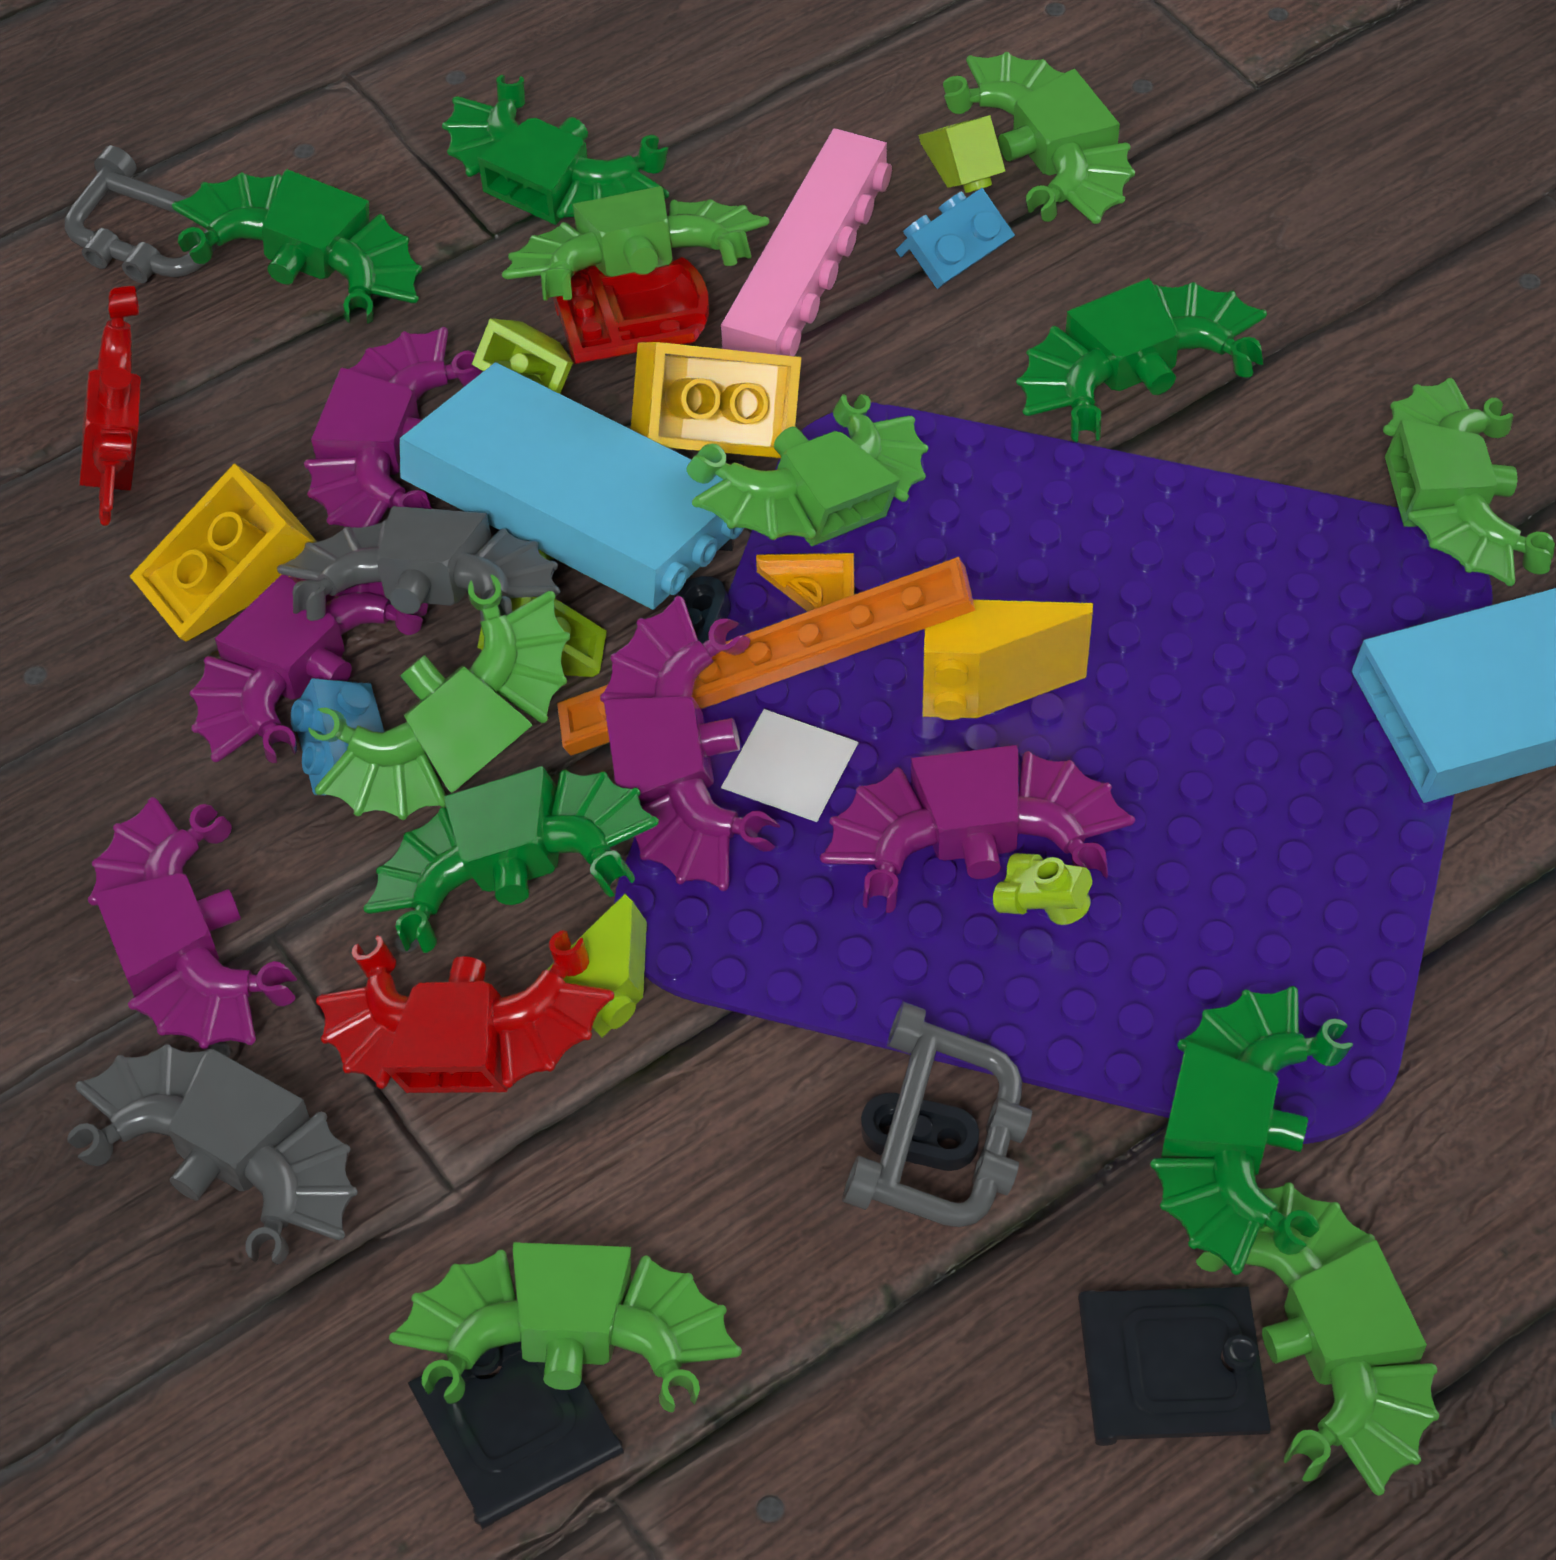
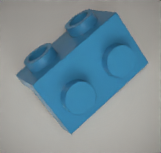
M981 188L967 198L961 191L948 199L938 208L942 214L931 221L927 215H924L913 222L903 231L907 239L895 251L900 258L912 252L935 287L939 289L1003 246L1015 234L984 189Z
M311 678L301 698L294 702L291 710V726L298 733L302 748V768L304 773L309 775L314 795H317L315 793L316 785L344 754L348 746L347 743L341 740L326 742L315 739L310 734L308 727L314 728L324 735L329 734L334 728L332 716L322 713L317 709L325 707L339 711L345 717L347 725L354 729L359 725L373 732H384L371 684Z

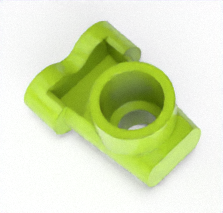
M1014 853L1008 860L1005 880L999 882L994 889V908L999 913L1022 915L1027 913V909H1044L1052 922L1059 925L1071 924L1081 919L1090 907L1091 899L1088 892L1092 886V876L1087 868L1066 865L1061 859L1056 857L1043 860L1042 856L1038 854Z

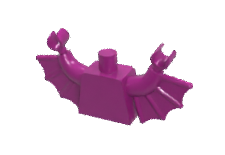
M441 327L427 334H412L403 331L401 336L387 345L367 348L362 359L350 369L340 368L311 438L316 459H307L304 462L305 468L308 469L312 477L307 495L324 506L328 513L326 521L329 525L336 524L351 528L373 526L379 523L387 508H392L393 506L433 509L425 492L413 490L405 494V489L392 480L390 475H396L400 472V437L423 420L419 418L416 403L419 398L430 389L447 385V380L458 378L462 386L465 387L482 373L479 368L471 365L475 353L469 350L458 353L454 357L452 364L444 365L448 329L446 327Z
M281 575L215 638L221 659L206 656L204 658V674L198 684L190 690V696L198 707V715L191 727L192 731L199 733L208 741L213 762L221 761L256 734L263 737L264 753L269 762L277 763L276 754L273 748H271L276 742L288 743L295 755L297 753V744L294 732L290 728L281 725L280 719L275 712V707L281 695L291 700L300 698L311 678L347 681L350 677L352 666L341 658L345 650L342 634L360 624H386L389 620L395 621L396 628L401 633L413 635L421 629L423 619L419 616L426 615L428 604L422 603L419 610L413 613L414 615L402 613L395 609L391 601L384 595L382 582L356 585L333 596L326 595L325 616L319 620L310 621L307 619L306 609L297 614L293 613L294 585L297 582L306 581V579Z
M676 596L664 612L651 618L638 619L636 622L637 629L633 638L626 646L611 655L612 676L604 693L600 695V700L604 702L616 785L628 789L638 788L641 793L639 800L642 809L659 819L656 827L635 836L641 860H650L663 864L676 876L675 881L678 884L693 880L707 881L717 886L719 890L726 891L729 887L730 838L734 834H739L756 849L763 852L771 851L775 848V845L768 840L757 837V834L766 825L780 828V825L761 811H752L743 818H739L737 812L723 809L713 803L707 790L714 782L710 756L739 751V736L733 718L705 723L703 712L692 697L695 679L714 662L712 660L713 656L721 651L731 655H739L748 648L750 639L740 635L726 644L727 633L736 628L739 623L731 619H719L710 627L709 640L702 644L698 641L684 599L681 596Z
M1017 745L911 758V785L903 770L897 767L884 780L876 784L857 787L851 806L840 815L830 818L829 822L833 826V838L826 851L820 855V861L825 864L875 865L877 869L870 871L865 876L863 906L867 908L869 899L880 895L887 897L886 913H891L896 908L899 880L896 875L900 873L904 861L910 854L931 845L939 859L946 861L964 858L968 875L975 879H985L996 875L1000 871L1001 866L998 854L1010 853L1017 849L1018 833L1046 837L1054 842L1064 853L1072 854L1073 866L1098 869L1105 878H1108L1107 858L1104 848L1096 843H1084L1085 838L1131 826L1135 822V817L1129 815L1116 804L1110 791L1112 789L1110 783H1101L1086 777L1072 760L1053 762L1044 760L1026 751L1022 756L1018 796Z
M151 797L139 814L121 824L116 823L113 826L115 832L111 844L98 858L92 861V866L96 872V883L91 895L88 897L90 905L99 906L134 995V998L128 1002V1006L131 1010H137L149 1016L156 1025L157 1033L160 1036L184 1035L198 1042L199 1047L202 1049L208 1048L209 1045L229 1040L253 1045L256 1041L248 997H251L252 992H263L273 1004L277 1006L289 1005L295 1000V995L288 987L280 984L286 981H296L297 978L281 962L273 961L267 963L260 969L257 975H252L250 970L232 969L218 962L219 956L210 932L239 921L241 917L229 889L197 901L187 875L183 874V868L199 849L198 843L202 839L211 844L223 842L231 833L232 825L224 816H220L207 827L208 823L217 816V811L211 805L202 804L195 807L190 814L191 828L187 831L183 829L178 830L160 802L155 797Z

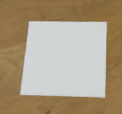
M764 709L721 788L817 822L859 742Z

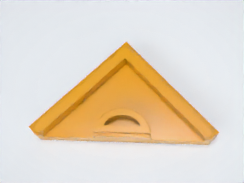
M854 553L756 555L757 573L807 612L854 595Z

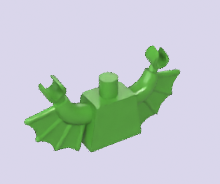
M1004 52L1002 55L990 58L969 55L966 61L979 88L969 89L966 79L962 76H952L943 82L946 93L944 98L947 107L955 114L965 113L971 108L973 103H979L980 107L1002 109L1014 116L1013 130L1001 134L998 138L1000 151L1007 161L1010 162L1029 155L1043 174L1049 176L1057 174L1048 186H1036L1028 192L1026 203L1029 213L1034 212L1037 206L1045 204L1041 209L1042 220L1050 222L1057 215L1056 202L1060 203L1067 200L1092 223L1099 224L1106 210L1114 205L1125 202L1122 192L1123 187L1135 176V170L1132 169L1127 159L1128 151L1131 148L1130 144H1118L1120 123L1076 69L1062 73L1053 69L1044 59L1024 60L1010 55L1009 52Z
M662 186L573 204L576 229L568 223L562 222L559 227L550 232L532 235L524 248L509 253L508 258L512 261V264L503 271L502 277L509 280L541 275L543 300H548V298L563 296V300L572 299L571 277L576 272L595 265L605 276L610 277L632 272L640 275L648 274L656 267L666 266L673 262L671 248L704 247L713 250L720 249L724 265L733 266L737 264V258L752 257L746 232L765 227L770 221L768 217L753 215L748 211L746 205L727 206L719 204L712 199L692 203L672 200L669 207V216H667Z
M1448 378L1443 383L1435 386L1416 384L1412 388L1413 394L1410 397L1392 402L1390 407L1393 419L1383 428L1384 434L1393 437L1385 455V460L1403 525L1407 527L1418 526L1426 534L1429 546L1432 549H1437L1457 559L1464 566L1467 573L1479 572L1492 575L1507 586H1513L1516 580L1513 550L1523 552L1522 565L1527 571L1534 574L1547 573L1550 570L1555 548L1551 535L1546 532H1533L1527 537L1521 536V530L1503 521L1489 506L1493 496L1511 497L1517 486L1516 468L1514 466L1492 464L1484 438L1478 435L1483 432L1489 437L1501 438L1510 432L1514 415L1508 413L1500 416L1503 406L1501 400L1490 398L1484 404L1483 412L1478 409H1470L1454 379Z
M842 394L833 410V416L840 425L848 428L850 438L842 432L834 431L809 441L797 427H789L780 433L774 442V449L781 456L777 470L759 471L735 462L729 465L726 463V454L719 445L707 444L703 446L687 465L688 475L696 482L702 484L711 482L716 475L723 480L694 497L692 505L696 508L699 507L713 512L727 524L729 529L748 528L769 537L771 540L787 535L802 536L811 546H815L886 517L893 497L902 502L907 501L909 488L926 478L920 461L923 453H927L928 446L923 444L915 433V418L913 416H904L873 423L869 417L865 416L870 407L868 396L860 394L853 408L848 404L847 396Z
M490 574L495 593L489 599H480L475 595L471 580L468 585L470 602L477 610L482 611L485 621L480 622L484 635V648L468 670L462 665L445 679L427 656L423 655L400 675L420 701L404 714L407 722L385 732H373L359 725L354 729L347 725L345 717L339 711L325 707L318 708V711L332 716L334 728L329 734L324 735L322 732L308 727L310 734L315 739L326 742L341 740L347 743L348 746L344 754L316 785L315 793L317 795L326 794L339 797L354 809L356 816H361L364 812L379 810L398 816L401 820H406L408 815L425 806L446 807L444 797L446 794L430 761L447 789L453 793L532 726L525 716L501 696L538 722L545 723L548 720L547 712L552 696L561 686L567 683V678L564 676L561 665V655L565 642L570 640V634L563 631L555 617V593L547 591L510 614L501 616L498 605L502 599V591L498 578Z
M1289 1182L1281 1187L1261 1189L1266 1196L1278 1205L1277 1211L1284 1216H1287L1292 1211L1303 1210L1312 1214L1319 1224V1231L1313 1237L1303 1236L1298 1230L1290 1227L1292 1233L1306 1243V1247L1300 1253L1287 1255L1279 1251L1273 1241L1272 1229L1266 1226L1264 1229L1259 1230L1246 1264L1273 1271L1289 1289L1284 1304L1288 1320L1263 1327L1262 1336L1265 1348L1270 1359L1275 1364L1305 1355L1316 1381L1323 1385L1332 1384L1334 1403L1330 1412L1318 1423L1319 1431L1303 1430L1297 1433L1284 1456V1463H1287L1295 1454L1308 1456L1313 1462L1306 1470L1302 1480L1306 1482L1312 1481L1318 1477L1327 1462L1331 1452L1330 1446L1342 1445L1372 1492L1377 1496H1381L1384 1494V1487L1392 1474L1403 1467L1411 1464L1418 1465L1421 1462V1457L1418 1454L1421 1435L1433 1421L1439 1419V1412L1436 1410L1431 1396V1385L1433 1377L1437 1373V1367L1433 1363L1420 1364L1427 1344L1375 1237L1352 1225L1342 1212L1338 1202L1331 1203L1312 1200L1302 1195ZM1208 1251L1203 1252L1196 1260L1197 1265L1208 1272L1218 1271L1225 1265L1218 1256Z
M513 1242L517 1300L515 1299L507 1254L504 1250H498L494 1255L478 1263L453 1264L442 1282L430 1290L422 1293L416 1292L412 1295L413 1307L408 1320L389 1336V1340L393 1344L447 1355L448 1361L437 1360L426 1367L422 1375V1385L427 1394H430L439 1379L447 1376L453 1377L452 1383L444 1394V1399L450 1404L458 1402L464 1395L465 1382L461 1376L464 1369H471L480 1356L489 1349L521 1342L522 1359L528 1362H544L543 1380L545 1384L559 1390H570L580 1385L583 1364L604 1365L610 1362L615 1346L640 1354L649 1362L655 1376L662 1377L663 1379L659 1401L662 1408L668 1412H674L675 1403L669 1393V1388L682 1386L687 1389L693 1405L696 1404L699 1395V1381L690 1371L680 1369L683 1363L736 1358L742 1353L741 1347L736 1345L726 1332L724 1325V1315L727 1312L726 1307L706 1299L699 1292L691 1273L668 1271L653 1262L649 1256L644 1255L641 1257L631 1281V1247Z

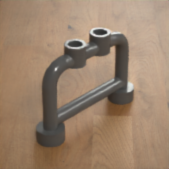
M106 146L94 161V166L98 173L70 207L65 217V232L70 240L83 247V257L96 268L105 269L113 258L122 261V269L125 274L138 283H146L153 273L176 278L198 271L204 264L193 262L189 252L182 257L169 258L161 255L155 247L148 243L139 242L134 246L121 241L116 234L106 228H99L95 232L84 227L85 220L109 190L179 215L181 214L173 210L172 203L188 198L131 178L137 170L136 163L132 157L119 147ZM216 244L211 246L213 253L218 247Z
M903 1001L893 1021L887 1046L908 1054L911 1053L881 1161L878 1163L861 1156L856 1157L846 1181L842 1202L866 1210L871 1200H875L942 1225L958 1228L972 1225L988 1214L997 1192L1006 1196L1010 1193L1016 1179L1019 1162L1007 1158V1150L1010 1140L1017 1143L1023 1141L1031 1121L1032 1110L1019 1105L1022 1096V1078L1016 1064L1007 1054L988 1044L924 1022L926 1009ZM936 1051L989 1070L995 1075L999 1083L997 1098L992 1106L986 1125L987 1136L983 1151L977 1161L972 1178L973 1189L969 1199L961 1203L950 1202L900 1184Z

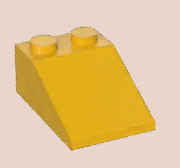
M660 342L638 343L631 430L667 448L700 451L707 444H717L725 453L781 458L774 449V442L785 429L795 427L801 357Z
M234 463L134 570L130 578L178 637L187 642L247 608L282 575L277 571L278 565L295 559L304 550L307 542L315 543L317 541L270 487Z
M973 600L975 611L925 628L923 717H939L945 720L979 718L1086 678L1093 603Z

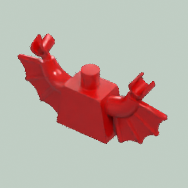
M135 286L116 287L110 290L108 310L111 320L106 322L103 331L97 369H93L88 373L79 486L100 488L99 519L103 526L109 525L111 520L114 489L131 491L139 425L141 377L131 373L132 333L131 326L124 321V317L139 315Z
M562 930L554 934L549 941L554 964L549 971L543 970L537 979L523 991L502 997L492 984L484 982L487 969L486 964L476 958L462 956L453 959L448 982L419 983L412 988L409 997H406L397 992L394 979L390 975L396 966V959L382 937L377 935V947L368 955L365 954L359 944H355L352 948L353 958L368 978L366 987L319 995L316 998V1004L321 1007L325 1015V1027L321 1041L324 1044L329 1043L337 1048L340 1052L345 1073H358L369 1076L379 1089H384L392 1077L406 1093L508 1092V1088H511L514 1083L529 1074L543 1071L552 1072L568 1049L583 1040L588 1041L591 1039V1030L597 1014L609 1001L614 999L615 995L609 989L570 984L564 981L566 976H576L585 971L589 964V956L583 938H580L576 945L570 949L571 942L568 933Z

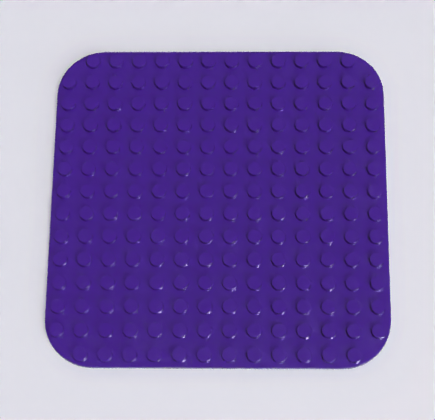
M870 402V407L865 416L869 417L873 423L904 416H913L915 418V433L923 444L928 446L927 453H923L920 461L926 478L909 488L907 501L902 502L893 497L886 517L815 546H811L802 536L787 535L771 540L769 537L752 530L727 594L731 603L727 619L738 622L739 625L727 633L726 641L807 612L757 573L756 555L854 553V595L960 557L966 568L973 600L1093 603L1086 678L979 718L945 720L939 717H923L925 629L701 709L705 723L733 718L740 743L739 751L710 756L714 782L707 790L713 803L723 809L737 812L739 818H743L752 811L764 812L780 825V828L766 825L759 830L757 837L768 840L775 845L773 850L767 852L756 849L739 834H734L730 838L729 887L726 891L719 890L717 886L707 881L693 880L686 881L683 884L676 883V876L663 864L650 860H641L638 842L634 838L625 862L634 874L635 880L631 883L627 876L619 877L614 904L626 894L647 921L644 976L663 990L686 1000L908 1054L887 1046L893 1021L901 1003L904 1001L926 1009L924 1022L988 1044L1007 1054L1016 1064L1023 1083L1166 1118L1170 1117L1184 1052L1178 1049L1177 1043L1180 1039H1185L1196 1031L1203 1018L1202 1012L1205 1009L1227 1007L1236 1002L1242 996V991L1246 989L1254 993L1274 994L1288 989L1290 986H1295L1298 989L1299 1034H1303L1304 1038L1315 1037L1327 1020L1339 1019L1347 1024V1028L1341 1037L1334 1041L1340 1044L1353 1043V1046L1346 1056L1334 1066H1325L1314 1059L1313 1056H1307L1305 1062L1280 1069L1276 1074L1279 1080L1273 1109L1308 1117L1303 1144L1321 1142L1338 1137L1364 1123L1384 1103L1394 1086L1399 1072L1455 794L1423 803L1356 681L1352 669L1365 639L1491 606L1493 594L1489 575L1479 572L1467 573L1464 566L1457 559L1447 553L1432 549L1422 529L1418 526L1407 527L1403 525L1401 514L1397 507L905 407ZM833 412L815 420L801 430L809 441L834 431L842 432L850 438L848 428L843 427L835 420ZM764 709L859 742L817 822L721 788ZM1017 745L1018 796L1022 756L1026 751H1029L1033 755L1048 761L1072 760L1086 777L1101 783H1110L1112 786L1110 791L1116 804L1129 815L1135 817V822L1131 826L1085 838L1084 843H1096L1104 848L1107 858L1108 878H1105L1098 869H1088L1092 876V886L1088 892L1091 899L1090 907L1081 919L1067 925H1059L1052 922L1044 909H1027V913L1023 915L997 912L993 904L994 889L999 882L1005 880L1008 860L1014 853L1038 854L1042 856L1043 860L1056 857L1061 859L1066 865H1073L1072 854L1064 853L1054 842L1046 837L1018 833L1017 849L1010 853L998 854L1001 866L1000 871L996 875L985 879L971 878L967 873L964 858L946 861L939 859L932 845L916 851L907 857L900 873L896 875L899 880L896 908L891 913H886L887 897L873 896L869 899L868 907L864 908L863 906L865 876L870 871L877 869L875 865L825 864L820 861V855L826 851L833 838V826L829 822L830 818L840 815L851 806L857 787L876 784L884 780L897 767L903 770L911 785V758ZM936 1051L934 1061L994 1075L985 1068Z

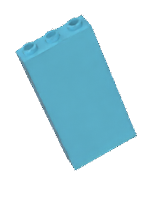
M497 362L400 437L401 479L464 512L487 513L489 525L499 530L506 529L509 534L520 540L538 542V550L652 610L669 595L677 594L688 577L700 566H707L714 558L716 551L729 539H736L744 529H729L727 524L713 512L699 507L696 508L692 505L694 497L721 482L722 478L716 475L709 483L702 484L696 482L688 475L686 470L691 459Z
M1556 588L1363 641L1352 673L1423 803L1556 765Z

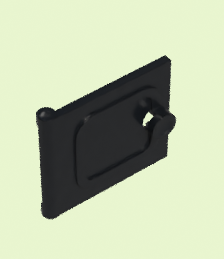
M1249 1287L1084 1291L1079 1293L1081 1326L1095 1443L1097 1445H1113L1117 1440L1264 1435L1270 1433L1271 1427ZM1222 1351H1223V1357H1224L1225 1362H1226L1230 1367L1233 1368V1371H1232V1372L1229 1371V1370H1227L1226 1367H1225V1366L1223 1365V1363H1222V1360H1221V1353H1222Z
M521 1342L489 1349L480 1356L471 1369H464L461 1376L465 1382V1392L458 1402L450 1404L444 1399L445 1391L452 1383L453 1377L447 1376L439 1379L430 1394H427L422 1385V1375L408 1382L416 1401L473 1507L474 1521L480 1525L482 1530L608 1460L624 1454L622 1441L611 1431L582 1378L580 1385L570 1390H559L549 1387L543 1380L545 1363L528 1362L522 1359ZM498 1366H502L499 1373L496 1374L494 1377L489 1379H479V1375L490 1374L494 1372L498 1368Z

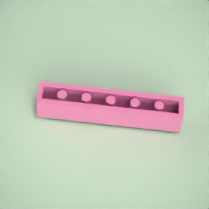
M833 128L721 324L722 349L795 356L800 345L801 331L806 323L811 324L815 320L822 293L825 289L830 290L833 287L838 274V264L843 256L849 257L852 253L861 223L867 224L874 208L875 197L879 191L885 192L889 185L892 165L887 163V142Z

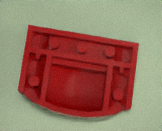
M680 257L669 265L656 267L652 272L642 275L632 272L613 277L605 276L593 265L576 272L571 277L572 299L563 300V296L553 297L556 313L560 317L574 365L637 354V346L641 342L691 344L703 332L709 316V298L705 281L698 270L684 257Z

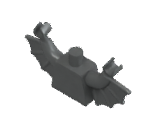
M393 506L388 519L382 523L363 528L344 527L342 531L324 541L307 542L304 550L295 559L285 564H280L277 567L279 574L306 579V581H300L294 585L293 613L297 614L306 609L307 619L310 621L319 620L325 616L326 595L333 596L356 585L382 582L384 595L391 601L395 609L406 614L417 612L422 603L439 605L458 603L468 591V585L471 580L474 591L480 594L481 599H489L495 593L490 574L498 578L501 584L502 599L498 605L501 616L513 612L510 598L539 597L547 591H553L556 596L560 593V589L552 581V575L558 568V565L555 561H549L539 554L538 542L515 538L506 529H500L491 538L487 513ZM479 610L481 622L485 621L482 611Z
M169 1044L163 1045L162 1048L146 1056L137 1058L118 1055L115 1058V1062L102 1074L76 1083V1090L105 1114L111 1122L110 1125L102 1130H99L92 1124L84 1123L79 1124L70 1131L67 1140L75 1148L86 1147L93 1141L89 1149L78 1155V1158L86 1164L92 1166L105 1164L113 1153V1143L119 1139L124 1143L143 1134L156 1133L170 1136L177 1153L185 1159L171 1176L170 1182L186 1197L198 1201L215 1178L220 1179L239 1191L249 1190L253 1186L260 1191L263 1196L261 1222L264 1224V1227L252 1231L246 1241V1252L254 1262H257L259 1258L260 1246L265 1241L271 1239L275 1240L272 1262L278 1265L286 1260L289 1254V1247L286 1240L281 1236V1231L289 1223L335 1240H342L345 1237L343 1214L352 1197H355L358 1193L357 1188L350 1184L346 1175L347 1158L351 1149L349 1145L342 1143L330 1132L325 1112L321 1111L313 1117H309L302 1098L214 1049L189 1053L175 1049Z

